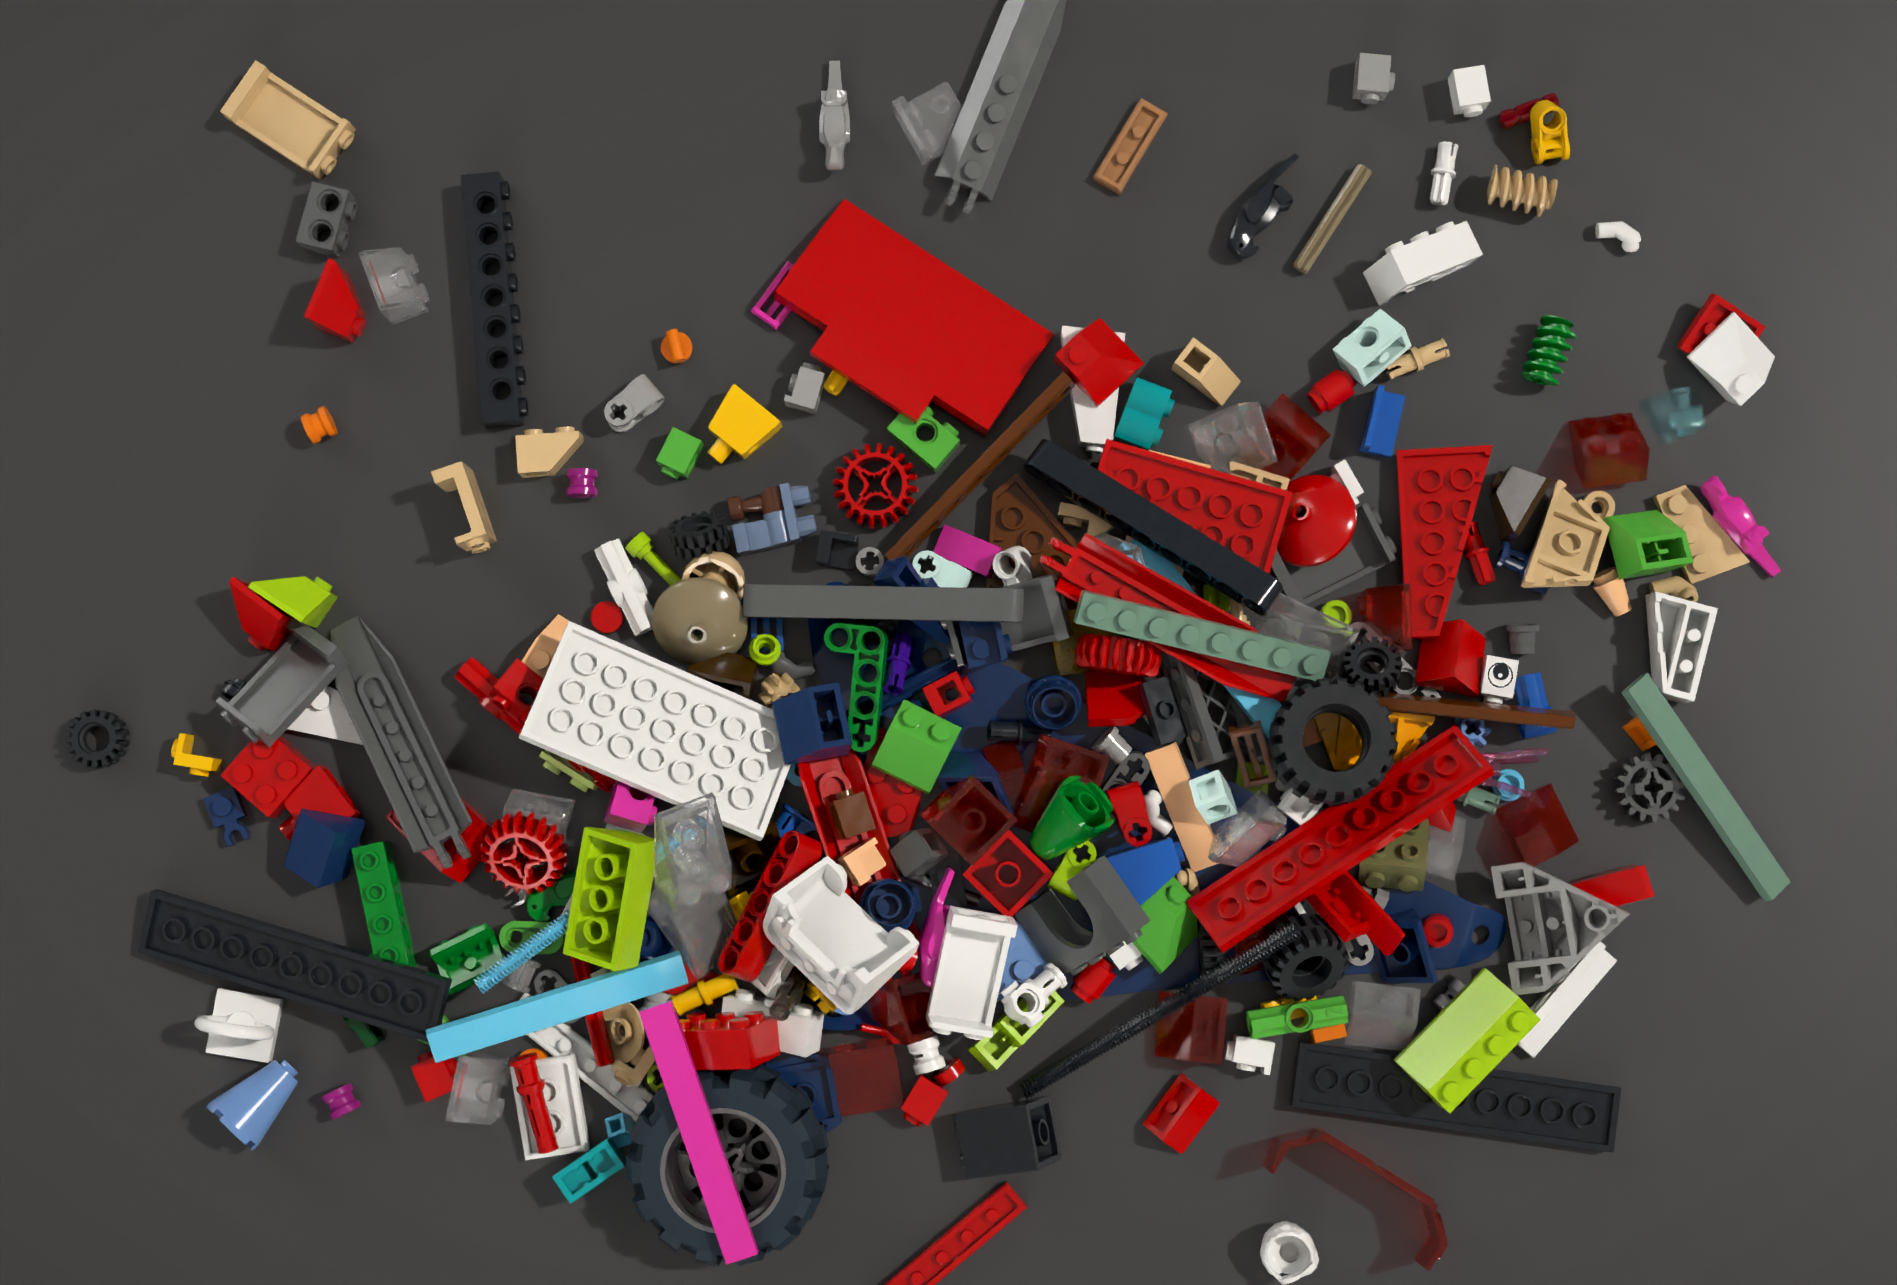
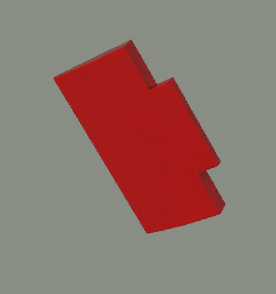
M846 199L841 202L775 291V300L824 331L810 351L812 357L915 424L919 421L929 404L933 402L985 437L1054 336L1052 332Z

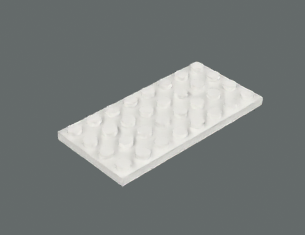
M570 621L564 630L519 735V739L758 841H761L764 837L790 765H784L773 709Z

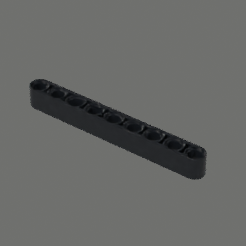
M1042 439L1023 465L1026 472L1036 480L1258 615L1265 616L1283 590L1282 584L1272 575L1049 440Z

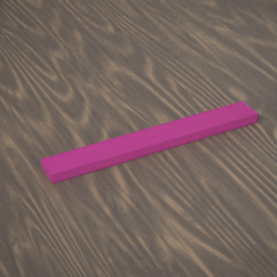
M669 1000L640 1010L639 1014L725 1263L727 1265L757 1255L759 1250L673 1001Z

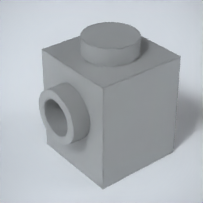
M1359 54L1355 62L1352 99H1361L1360 101L1364 104H1377L1379 101H1384L1389 91H1393L1395 73L1390 72L1391 55Z

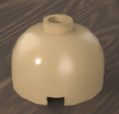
M712 551V554L703 553L699 558L694 557L685 567L681 580L688 578L712 579L728 586L742 599L745 574L740 563L731 555Z

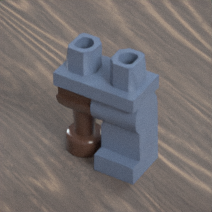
M789 483L779 484V486L768 487L760 496L742 501L740 496L728 497L732 522L744 520L745 513L762 511L763 520L732 525L737 553L740 556H745L790 544L801 543L802 537L817 533L814 515L797 518L796 513L797 506L812 504L809 487H791Z

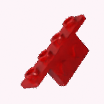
M1348 871L1305 898L1344 942L1366 934L1385 956H1389L1405 937L1402 929Z

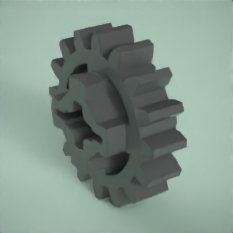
M1650 753L1642 754V762L1637 756L1631 757L1630 763L1632 766L1627 764L1621 765L1620 768L1624 775L1614 777V780L1621 783L1619 788L1613 789V793L1622 795L1617 805H1627L1628 808L1625 814L1629 816L1636 812V821L1639 822L1644 821L1646 816L1650 823L1657 822L1658 815L1663 820L1670 818L1667 810L1673 812L1679 810L1675 801L1685 800V796L1679 793V789L1686 786L1683 782H1678L1677 778L1679 776L1675 771H1672V766L1668 761L1662 763L1663 755L1657 754L1652 760ZM1658 770L1666 776L1668 781H1665L1658 775ZM1638 771L1639 777L1633 784H1630L1633 775ZM1644 785H1654L1655 791H1645ZM1669 792L1666 801L1661 805L1662 797ZM1631 795H1634L1641 801L1642 807L1633 800Z

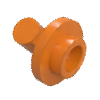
M678 329L666 331V336L661 343V352L664 358L674 364L683 363L688 360L693 350L690 338L686 334L678 332Z

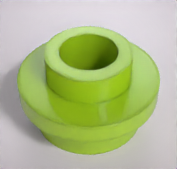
M761 634L751 641L749 654L751 659L757 664L771 665L779 659L781 645L774 636ZM763 647H767L770 649L771 652L767 655H763L759 652V650Z

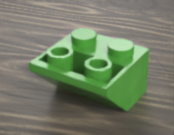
M1659 510L1603 518L1604 522L1610 527L1608 538L1619 580L1667 573L1694 563L1686 532Z

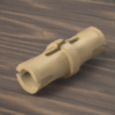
M1440 338L1418 349L1415 346L1409 348L1408 353L1401 355L1386 368L1388 370L1398 366L1386 372L1388 378L1393 380L1415 369L1419 372L1424 370L1425 365L1450 357L1449 349L1435 352L1447 346L1445 340Z

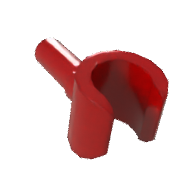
M891 1020L887 1029L861 1023L859 1031L883 1036L895 1044L900 1043L907 1032L903 1025Z

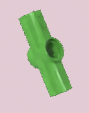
M1337 995L1246 1011V1021L1251 1039H1258L1293 1032L1303 1033L1310 1029L1348 1023V1010L1344 996ZM1300 1008L1304 1013V1020L1300 1025L1294 1026L1290 1021V1015L1294 1009Z

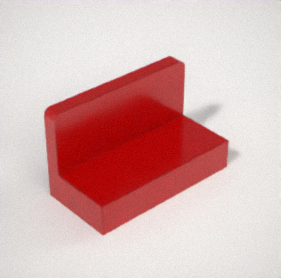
M1180 1073L1142 1125L1178 1153L1182 1154L1220 1103Z

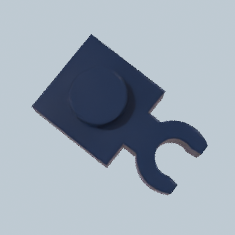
M233 786L203 798L214 827H225L223 839L227 846L235 845L233 834L237 830L241 832L244 840L251 839L250 830L245 825H242L239 820L248 815L239 792Z

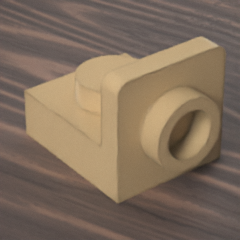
M649 1045L646 1050L642 1048L639 1055L632 1059L630 1064L635 1067L634 1069L617 1059L610 1069L615 1073L614 1078L625 1086L630 1087L633 1084L638 1087L655 1061L651 1046Z

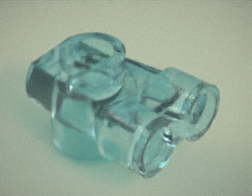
M1691 386L1671 389L1672 403L1675 407V411H1671L1669 414L1671 429L1678 430L1679 436L1693 435L1695 430L1705 429L1703 405L1691 404Z

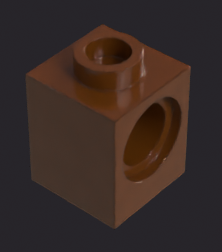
M853 788L835 793L836 800L828 802L839 840L876 829L864 791L854 793Z

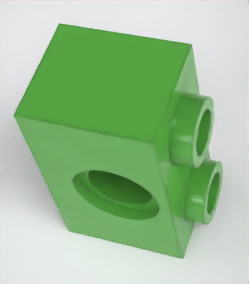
M927 407L916 424L899 413L887 427V434L936 474L960 446V439L957 438L959 432L949 423L944 422L941 425L933 418L935 413L930 407ZM923 427H929L934 431L935 435L930 441L924 442L916 436L918 430Z

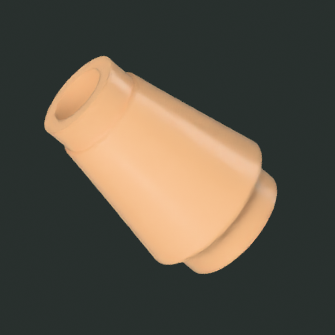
M1615 567L1605 569L1594 576L1593 589L1615 617L1632 609L1624 579L1619 580Z

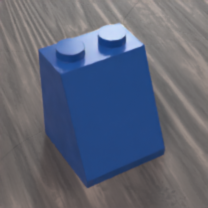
M1164 837L1148 842L1143 846H1135L1105 856L1140 906L1181 870L1179 862L1185 861L1180 843L1177 841L1173 842L1171 837Z

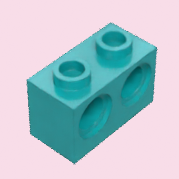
M606 1138L560 1170L552 1178L571 1204L626 1166V1157L621 1149L617 1148L614 1140Z

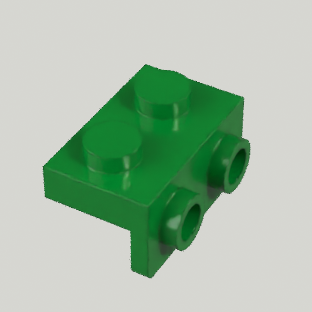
M486 923L473 926L466 933L454 939L442 941L437 947L429 951L430 957L438 966L440 975L452 979L449 990L450 995L475 984L473 979L478 980L477 976L481 978L480 974L484 975V971L488 973L487 969L491 970L490 966L494 968L493 964L498 965L497 961L501 963L500 959L504 960L505 956L498 935Z

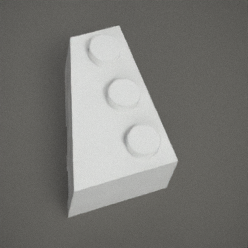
M1453 221L1438 227L1436 229L1437 233L1429 235L1428 231H1425L1411 238V243L1404 245L1402 241H1399L1385 249L1386 255L1363 272L1378 305L1381 306L1387 303L1388 300L1400 292L1405 291V294L1415 290V286L1430 280L1433 282L1460 270L1482 256L1483 253L1468 222L1465 221L1454 225Z
M1656 591L1645 595L1652 680L1665 699L1683 704L1694 702L1718 608Z

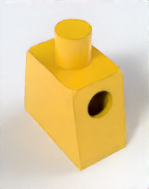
M733 384L708 426L709 431L718 439L707 453L720 464L725 461L732 451L742 459H746L783 426L780 420L737 385Z

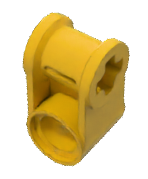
M1549 100L1537 102L1530 112L1531 151L1535 164L1539 165L1544 160L1554 158L1569 159L1570 144L1567 134L1566 113L1562 108ZM1549 111H1553L1554 116L1549 123L1543 124L1544 115Z

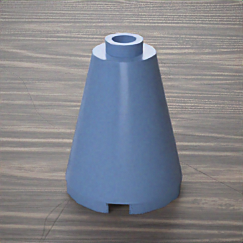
M274 1060L212 1100L206 1107L212 1114L215 1113L220 1118L219 1121L253 1151L259 1146L298 1084V1081L294 1078L298 1072L286 1060L281 1064Z

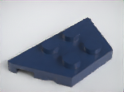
M780 1051L779 1056L765 1062L767 1067L782 1073L780 1078L793 1088L796 1086L800 1087L813 1103L812 1110L817 1120L823 1122L826 1133L842 1123L831 1057L814 1053L804 1058Z

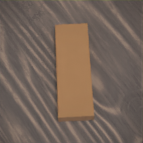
M1141 98L1095 173L1093 180L1120 195L1168 113Z

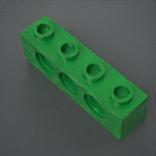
M382 841L351 848L373 955L411 967H417L391 842Z

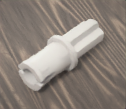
M1444 141L1438 143L1435 168L1431 169V175L1434 177L1430 201L1433 205L1445 206L1448 203L1451 181L1456 177L1454 167L1458 145L1453 144L1452 147L1453 142Z

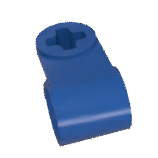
M783 803V811L775 821L780 838L791 830L806 836L812 832H817L815 824L808 820L807 816L789 804Z

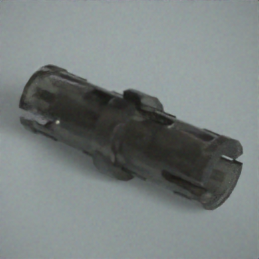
M797 967L791 970L787 980L781 983L777 989V997L769 1009L770 1015L775 1020H787L793 1007L802 1000L803 989L809 979Z

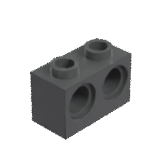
M312 181L295 242L303 249L339 258L341 249L345 250L348 244L349 232L347 228L349 221L355 218L357 212L356 198L349 190ZM339 200V206L336 210L332 212L326 210L330 201ZM330 229L331 235L329 239L319 242V234L323 230Z

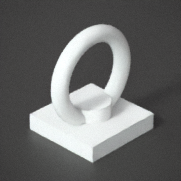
M218 988L213 1015L199 1016L194 1022L198 1030L209 1033L206 1053L271 1063L284 998Z

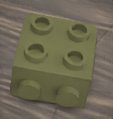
M1428 818L1360 862L1358 883L1370 888H1393L1407 892L1423 891L1427 866Z

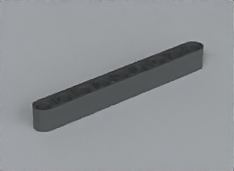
M744 584L743 617L1023 622L1024 589Z

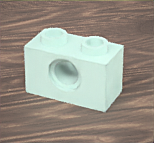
M1379 309L1371 317L1366 318L1349 336L1343 338L1333 348L1340 367L1365 387L1412 346L1405 328L1383 310Z

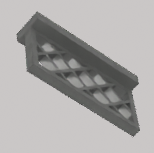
M1161 650V667L1164 676L1169 675L1188 734L1186 741L1196 770L1236 758L1230 734L1222 728L1226 717L1237 724L1236 729L1239 728L1236 713L1229 709L1231 698H1233L1221 683ZM1198 675L1209 682L1206 692H1203L1197 679ZM1215 686L1226 693L1223 704L1212 698ZM1208 705L1219 712L1216 723L1211 720L1207 709ZM1219 736L1230 742L1225 754H1223L1219 744ZM1239 739L1243 755L1248 754L1246 743Z

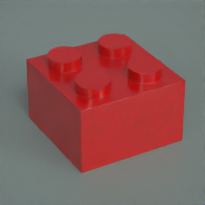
M280 736L270 748L260 740L256 744L250 741L220 776L268 818H279L287 809L283 804L284 801L317 766L285 738Z
M1007 828L962 875L1003 915L1013 917L1054 873Z

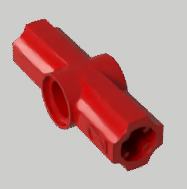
M471 657L461 666L454 678L479 699L478 702L497 719H502L520 735L522 727L517 722L518 718L509 711L503 712L498 709L492 702L493 698L489 696L491 689L500 677H495L483 664L474 657ZM519 694V699H520V701H521L523 704L528 705V704H526V703L520 698L521 695Z

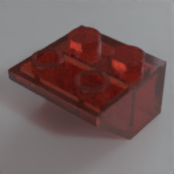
M1616 413L1609 416L1585 417L1569 421L1575 470L1584 488L1647 480L1650 449L1632 413Z
M1160 991L1159 1000L1161 1003L1162 998L1166 1000L1165 996L1168 999L1169 994L1173 996L1172 992ZM1202 995L1199 999L1195 998V1001H1192L1189 1005H1185L1182 1009H1178L1175 1013L1164 1017L1165 1019L1157 1021L1154 1056L1192 1062L1222 1064L1228 999L1219 996Z

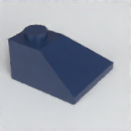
M950 752L937 778L956 826H1015L1016 819L1001 779L992 765L980 752Z

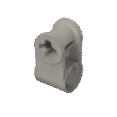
M642 374L632 380L623 391L606 404L604 415L609 426L614 431L620 433L627 432L643 418L657 410L665 401V397L649 378ZM619 410V412L625 414L626 418L623 420L618 417L616 418L614 413Z

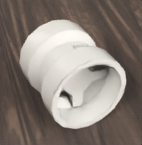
M937 1035L907 1043L909 1053L914 1055L915 1062L913 1068L915 1075L928 1073L946 1066L944 1057L938 1051L940 1043Z

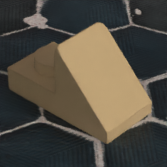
M1060 502L1057 519H1062L1063 525L1081 528L1082 523L1088 524L1086 533L1096 539L1101 538L1115 528L1079 505Z

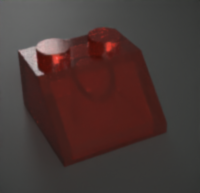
M1283 393L1236 446L1235 450L1257 469L1289 478L1291 481L1331 434Z
M973 775L942 791L920 814L971 866L1018 820Z

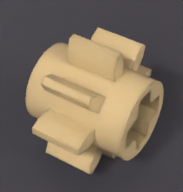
M786 672L781 677L772 673L761 683L762 693L758 697L766 707L772 709V702L798 692L800 688Z

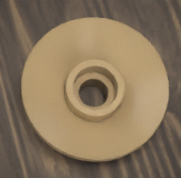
M628 1002L602 1010L614 1060L618 1059L623 1063H629L639 1055L645 1039V1029L639 1011L632 1003Z

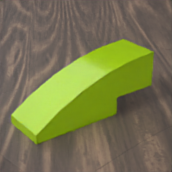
M1054 991L1048 997L1049 1003L1041 1011L1044 1017L1031 1028L1026 1024L1020 1025L1018 1021L1010 1019L1004 1012L992 1024L993 1037H983L982 1040H976L967 1050L989 1073L997 1070L1063 1004L1064 1000ZM1020 997L1017 1000V1006L1021 1011L1026 1012L1028 1004L1024 998Z

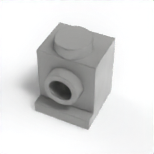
M804 362L800 366L798 374H792L788 387V392H792V396L785 395V406L816 415L823 392V384L826 381L825 373L820 372L821 367Z

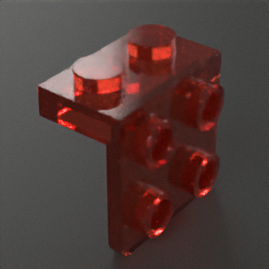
M886 1038L868 1040L865 1047L855 1048L854 1043L837 1045L835 1046V1052H830V1066L833 1068L840 1113L843 1116L897 1108L903 1104L904 1100L894 1042L887 1043Z

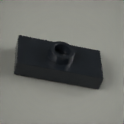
M1169 675L1138 684L1137 687L1156 747L1187 738L1188 734Z

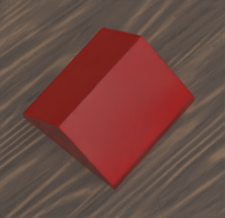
M1463 619L1443 622L1439 638L1420 639L1414 685L1477 698L1479 696L1486 638Z

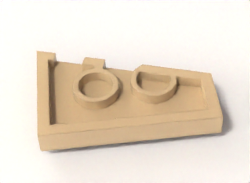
M1686 485L1653 497L1657 510L1686 532L1694 563L1681 567L1686 581L1690 584L1750 562Z

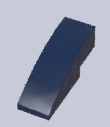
M906 556L887 560L873 581L877 586L939 587L932 577L922 579ZM911 620L944 644L948 645V642H951L948 629L944 630L940 621Z

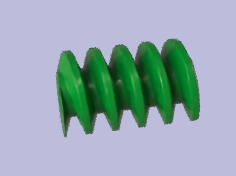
M1542 315L1540 318L1542 326H1539L1535 331L1537 338H1534L1531 342L1533 349L1527 352L1526 356L1529 361L1523 363L1522 369L1524 373H1521V376L1540 385L1558 386L1559 381L1553 378L1552 375L1563 374L1564 370L1556 364L1557 362L1566 363L1568 361V358L1562 355L1561 351H1572L1573 347L1565 341L1566 339L1575 340L1577 335L1570 331L1574 324L1569 320L1553 315Z

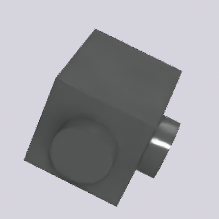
M934 827L910 830L902 834L898 838L899 843L889 850L895 859L897 869L904 877L923 875L949 855Z

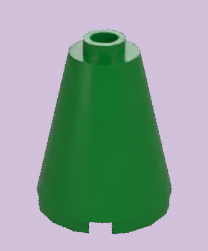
M1076 775L1069 776L1059 785L1029 838L1031 850L1037 857L1052 860L1105 832L1114 823V818L1111 819L1110 813L1113 811L1112 804L1106 794L1091 781L1085 784L1079 781L1082 777Z

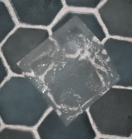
M1350 979L1347 1006L1348 1023L1345 1025L1347 1036L1344 1037L1343 1044L1403 1051L1412 1042L1416 1029L1421 989Z

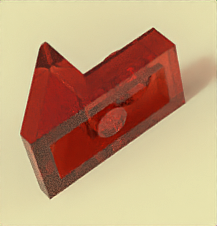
M1001 741L982 748L985 759L999 774L1010 806L1033 799L1023 770L1024 765L1015 743Z

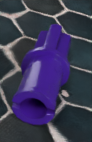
M906 632L894 635L891 654L886 659L888 668L883 690L886 693H890L891 686L893 687L894 685L892 695L903 693L906 671L911 667L909 656L913 639Z

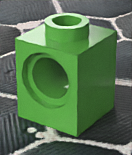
M672 427L656 459V462L662 467L660 472L678 480L679 476L688 479L704 447L703 442Z

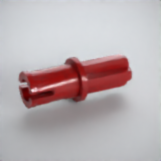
M1474 521L1471 522L1465 543L1467 554L1464 556L1471 563L1478 585L1483 586L1494 582L1496 577L1487 554L1490 551L1489 547L1484 546L1477 526L1478 523Z

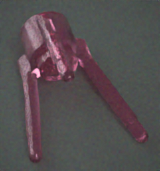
M1534 748L1480 753L1494 771V775L1481 782V785L1493 786L1514 794L1530 797L1531 793L1529 791L1495 780L1493 776H1500V764L1539 762L1540 759L1537 755L1548 754L1550 749Z

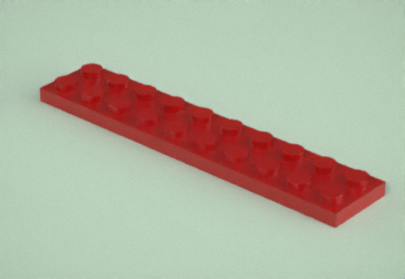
M1453 725L1392 765L1391 770L1386 773L1385 779L1367 795L1349 804L1345 802L1340 803L1338 806L1328 807L1188 899L1186 903L1221 953H1224L1494 775L1493 768L1459 728Z

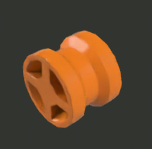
M325 405L319 407L316 413H305L300 416L303 427L313 444L319 443L322 437L327 435L333 437L338 434L335 422Z

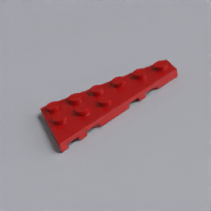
M1106 439L1097 470L1268 574L1270 573L1293 492Z
M1493 445L1396 451L1406 639L1439 638Z

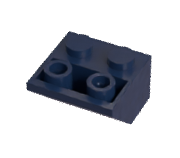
M839 682L807 687L772 702L784 765L848 755L852 746V740Z

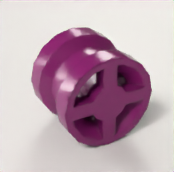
M589 468L566 470V477L569 479L566 496L575 498L598 496V489L595 487L598 470Z
M348 1083L321 1097L323 1102L328 1104L331 1109L329 1115L332 1120L362 1106L360 1100L355 1099L352 1093L354 1089L352 1083Z

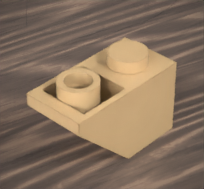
M1194 337L1171 368L1172 371L1220 407L1224 405L1241 382L1218 355Z
M569 426L555 428V433H543L542 429L524 430V435L515 436L518 474L522 478L554 476L584 442L583 435L580 431H575L574 427Z

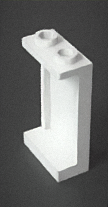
M949 906L925 1017L928 1026L934 1032L945 1035L951 1034L952 1031L964 1033L965 1037L974 1040H982L983 1037H993L992 1021L1011 937L1015 938L1018 927L1013 917Z

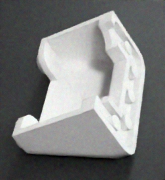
M826 856L772 895L763 921V930L769 941L842 1012L853 1014L916 953L920 943L907 929L895 927L887 933L875 922L869 914L845 893L847 873L844 868L836 864L829 856Z

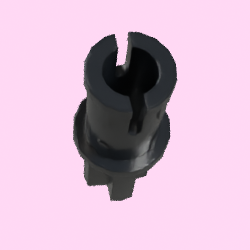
M989 720L987 725L988 741L1015 742V745H1021V742L1049 743L1052 737L1051 730H1045L1036 725L1023 724L1022 720H1017L1016 722Z

